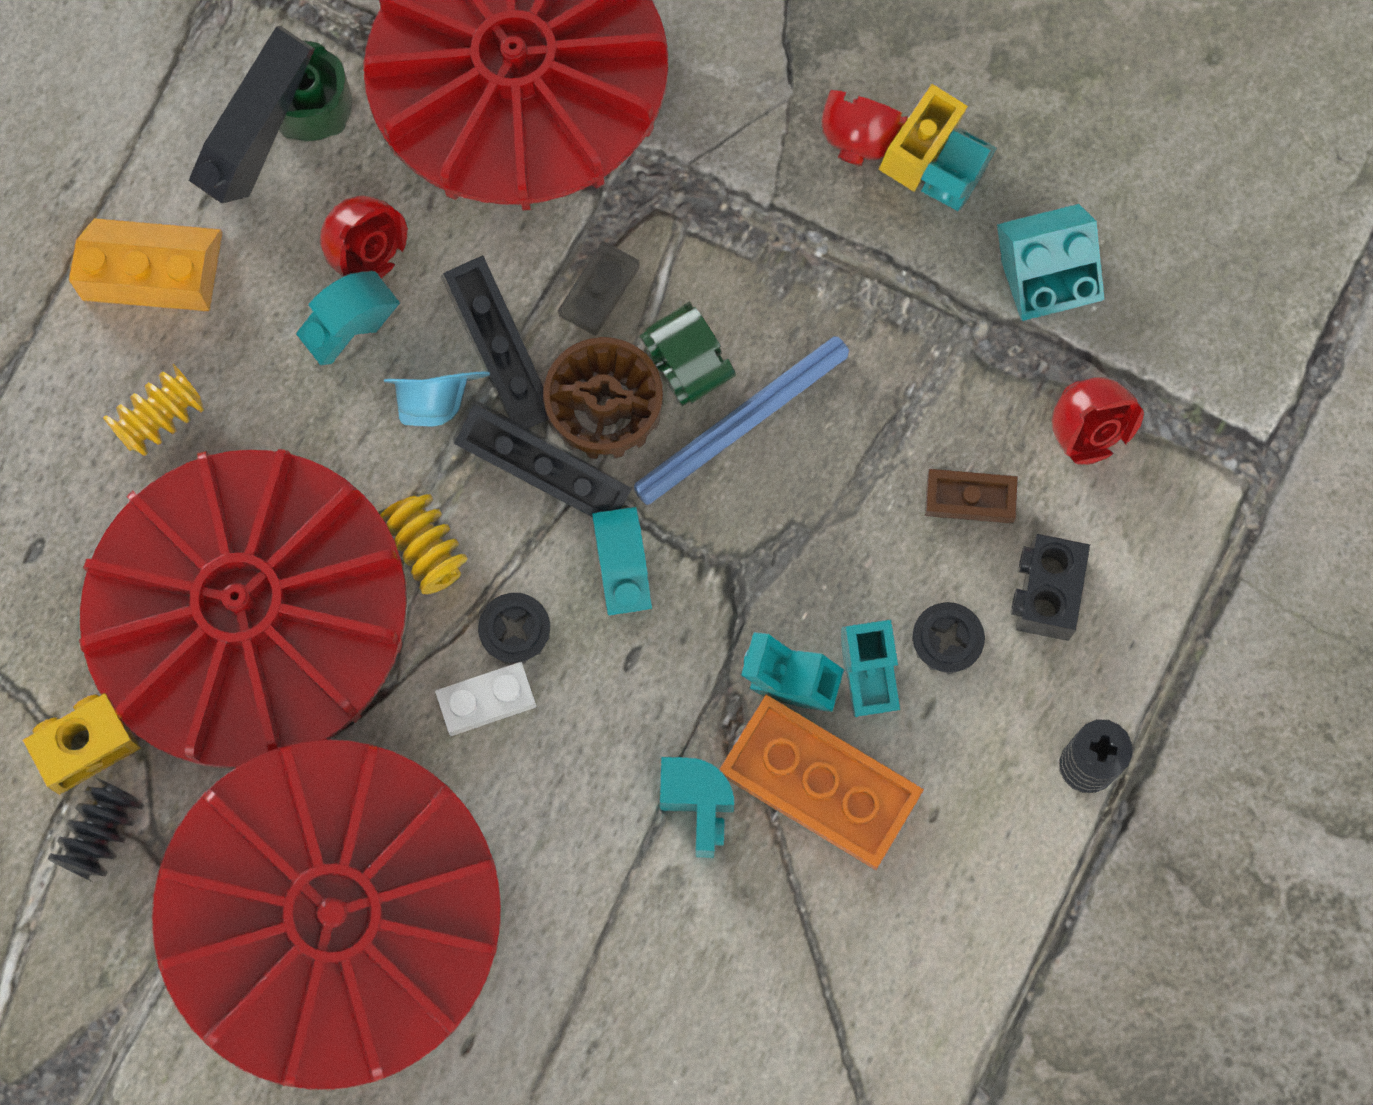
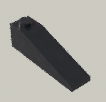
M282 26L275 27L203 144L189 177V182L221 204L250 197L314 52L313 47Z
M482 255L444 272L441 275L444 286L485 371L490 372L488 377L508 418L528 429L548 420L544 406L543 384L484 256Z
M475 399L472 401L453 437L455 445L591 517L592 513L621 509L632 490V487Z

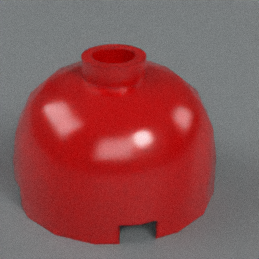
M830 90L823 108L821 124L822 132L827 142L840 150L837 158L857 166H862L864 159L879 160L884 158L887 149L909 117H901L902 112L862 96H858V99H853L851 103L844 100L846 92Z
M365 195L354 196L341 201L327 215L320 232V245L326 262L342 277L358 272L375 271L380 278H383L396 265L388 261L394 257L397 249L402 252L404 251L407 244L408 228L404 216L385 201Z
M1106 377L1088 378L1070 384L1063 391L1053 410L1052 430L1060 448L1074 463L1078 465L1093 464L1113 455L1114 453L1107 448L1115 445L1120 439L1126 445L1134 437L1142 424L1144 412L1135 396L1122 384Z

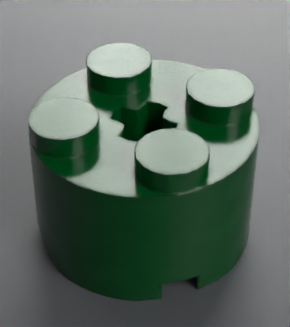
M304 41L314 48V52L279 130L288 139L317 141L343 132L352 110V94L341 60L326 50L325 46L313 41Z
M690 301L646 328L644 333L639 335L647 349L648 356L655 364L657 370L663 372L669 382V388L682 407L689 402L691 404L736 376L728 358L723 360L721 357V345L696 307L693 308Z

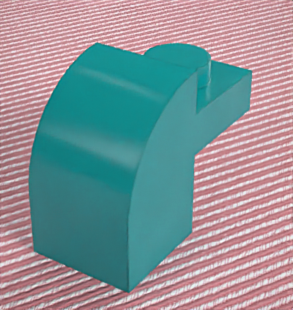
M962 128L954 129L937 161L929 163L921 179L925 181L921 192L959 211L980 181L997 147Z
M375 271L349 274L327 286L311 300L308 306L313 312L295 334L320 365H329L335 361L355 335L376 333L400 302Z
M631 507L592 513L608 616L652 609L646 558L637 508Z
M891 619L843 626L841 628L844 671L847 672L853 716L859 717L900 710L894 666L898 665Z
M754 632L749 649L744 656V667L741 676L751 682L750 690L764 697L767 694L779 702L793 706L833 712L844 669L821 653L791 650L770 634Z
M661 757L660 811L697 812L696 857L714 858L715 845L724 846L725 818L716 817V812L734 813V795L729 781L717 767L707 761L686 757Z

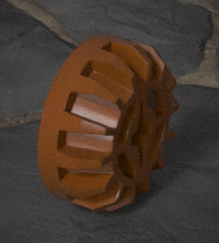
M590 338L570 346L553 362L544 382V406L553 433L558 434L568 449L573 451L576 448L586 452L588 458L597 459L598 455L612 454L614 458H620L624 456L626 450L634 446L642 447L646 443L647 436L651 431L657 429L663 406L662 381L653 361L637 346L617 338ZM621 384L624 385L628 390L622 389ZM603 396L610 397L605 405L597 404V402H601ZM574 410L586 412L588 419L597 425L595 433L588 431L579 423ZM620 418L630 420L622 430L613 434L603 435L604 426L615 424Z

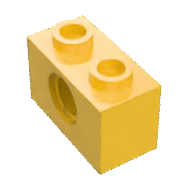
M931 84L887 149L879 170L915 192L922 181L921 177L928 164L937 159L954 129H957L968 106L934 84Z
M105 693L101 696L94 694L81 699L74 705V711L60 719L50 718L39 723L33 728V734L22 740L46 786L59 795L141 749L132 731L121 722L115 713V709ZM88 731L89 740L87 744L79 750H72L71 742L73 737L78 732Z

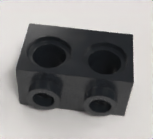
M1036 534L1030 547L1023 546L1018 572L1025 574L1023 590L1016 588L1011 606V615L1018 616L1017 631L1066 641L1070 640L1077 628L1090 544ZM1048 557L1056 559L1061 564L1063 572L1057 574L1048 572L1043 567L1041 559ZM1041 599L1049 601L1055 608V615L1047 617L1039 614L1034 607V601Z

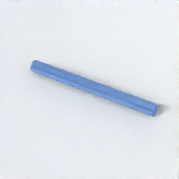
M837 336L825 342L637 481L634 485L636 495L646 505L654 502L847 359L849 349L846 344Z

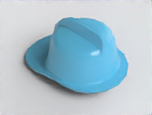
M490 372L461 373L423 380L384 379V382L395 384L401 423L410 426L433 427L445 424L458 413L467 381L487 377L490 375Z

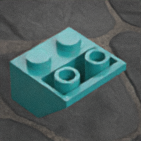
M1080 204L997 224L1002 266L1022 321L1105 300L1097 221Z

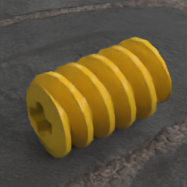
M174 363L172 365L176 378L161 372L158 375L162 386L161 389L149 382L144 386L148 397L147 400L135 393L130 396L134 408L133 411L121 404L116 407L120 421L117 422L107 415L103 417V420L129 451L134 450L146 456L148 450L144 440L149 439L155 444L160 445L162 443L159 433L160 428L171 434L177 432L173 422L174 417L185 423L191 421L187 411L188 406L200 413L205 410L200 395Z
M431 494L419 497L410 496L390 505L380 514L382 519L387 522L386 525L391 535L395 537L394 541L398 550L404 552L402 558L405 564L412 567L411 574L414 580L421 582L419 588L422 594L426 595L439 592L452 585L461 576L459 568L468 560L465 554L451 556L450 553L459 545L457 539L443 542L442 538L450 531L449 525L441 524L434 526V523L442 516L440 509L426 512L425 508L433 502Z

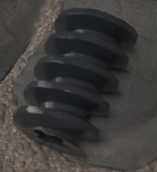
M1096 719L1085 724L1063 749L1059 758V771L1064 781L1072 789L1082 793H1097L1106 789L1129 766L1133 756L1131 739L1119 724L1110 720Z
M99 778L96 779L103 785L102 788L88 786L84 791L93 801V804L78 803L75 807L84 820H68L66 826L73 832L75 837H59L56 841L66 852L65 855L51 853L47 858L50 862L91 881V875L106 877L108 873L99 863L100 858L115 860L117 855L108 846L109 841L125 842L126 838L117 829L118 825H134L135 821L126 812L127 808L142 810L144 804L135 796Z

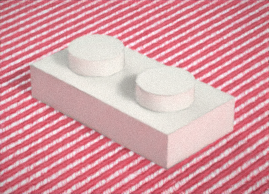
M522 662L435 690L450 737L536 708Z

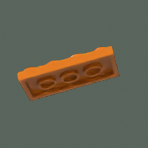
M767 694L719 769L731 783L874 870H877L924 791L923 788Z

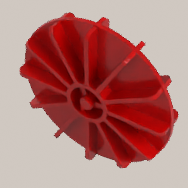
M379 0L381 8L373 22L363 60L365 89L371 113L380 133L394 155L414 173L444 190L446 196L453 200H457L460 196L484 203L521 204L522 211L531 210V203L545 202L564 197L590 185L597 189L604 185V177L618 168L636 150L644 138L651 135L654 129V122L661 109L666 92L669 70L666 34L653 0Z
M247 449L226 451L210 455L207 451L197 453L198 459L187 462L165 473L147 485L138 494L132 490L126 496L129 502L106 529L94 551L92 559H86L83 566L87 573L80 603L81 638L79 639V644L84 652L89 672L101 695L107 694L121 722L137 736L155 748L191 763L217 768H236L260 754L283 746L306 741L331 739L352 721L356 723L362 717L360 713L369 705L384 684L395 662L397 653H400L403 643L401 641L407 609L406 580L398 548L385 521L361 491L345 478L321 464L293 455L290 451L278 449L277 451Z
M345 740L306 741L268 751L239 765L211 786L188 811L165 851L157 875L152 909L153 943L165 987L177 1010L197 1036L223 1059L258 1078L288 1087L315 1090L350 1088L381 1080L406 1069L436 1049L457 1029L480 995L496 956L501 916L500 890L494 858H492L487 841L476 820L453 790L432 772L394 751L371 744Z

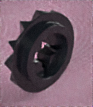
M523 593L500 595L484 608L478 623L479 638L490 656L505 664L518 662L525 664L529 659L540 655L550 639L548 613L538 600ZM501 617L515 624L525 619L526 622L522 628L527 641L523 638L519 639L515 635L504 640L507 629Z
M943 602L930 606L921 613L913 628L912 641L917 658H920L927 664L930 670H938L950 675L954 672L967 670L977 661L984 648L985 634L982 623L970 609L957 603ZM956 623L958 626L955 630L957 632L955 640L960 645L958 647L950 645L947 650L944 649L943 653L938 652L941 638L936 633L938 631L946 633Z

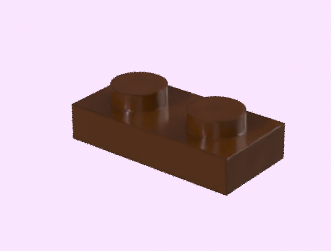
M929 469L927 473L925 516L1013 524L1016 519L1018 476Z

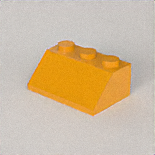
M94 218L76 239L69 282L82 301L210 312L222 231L221 229Z

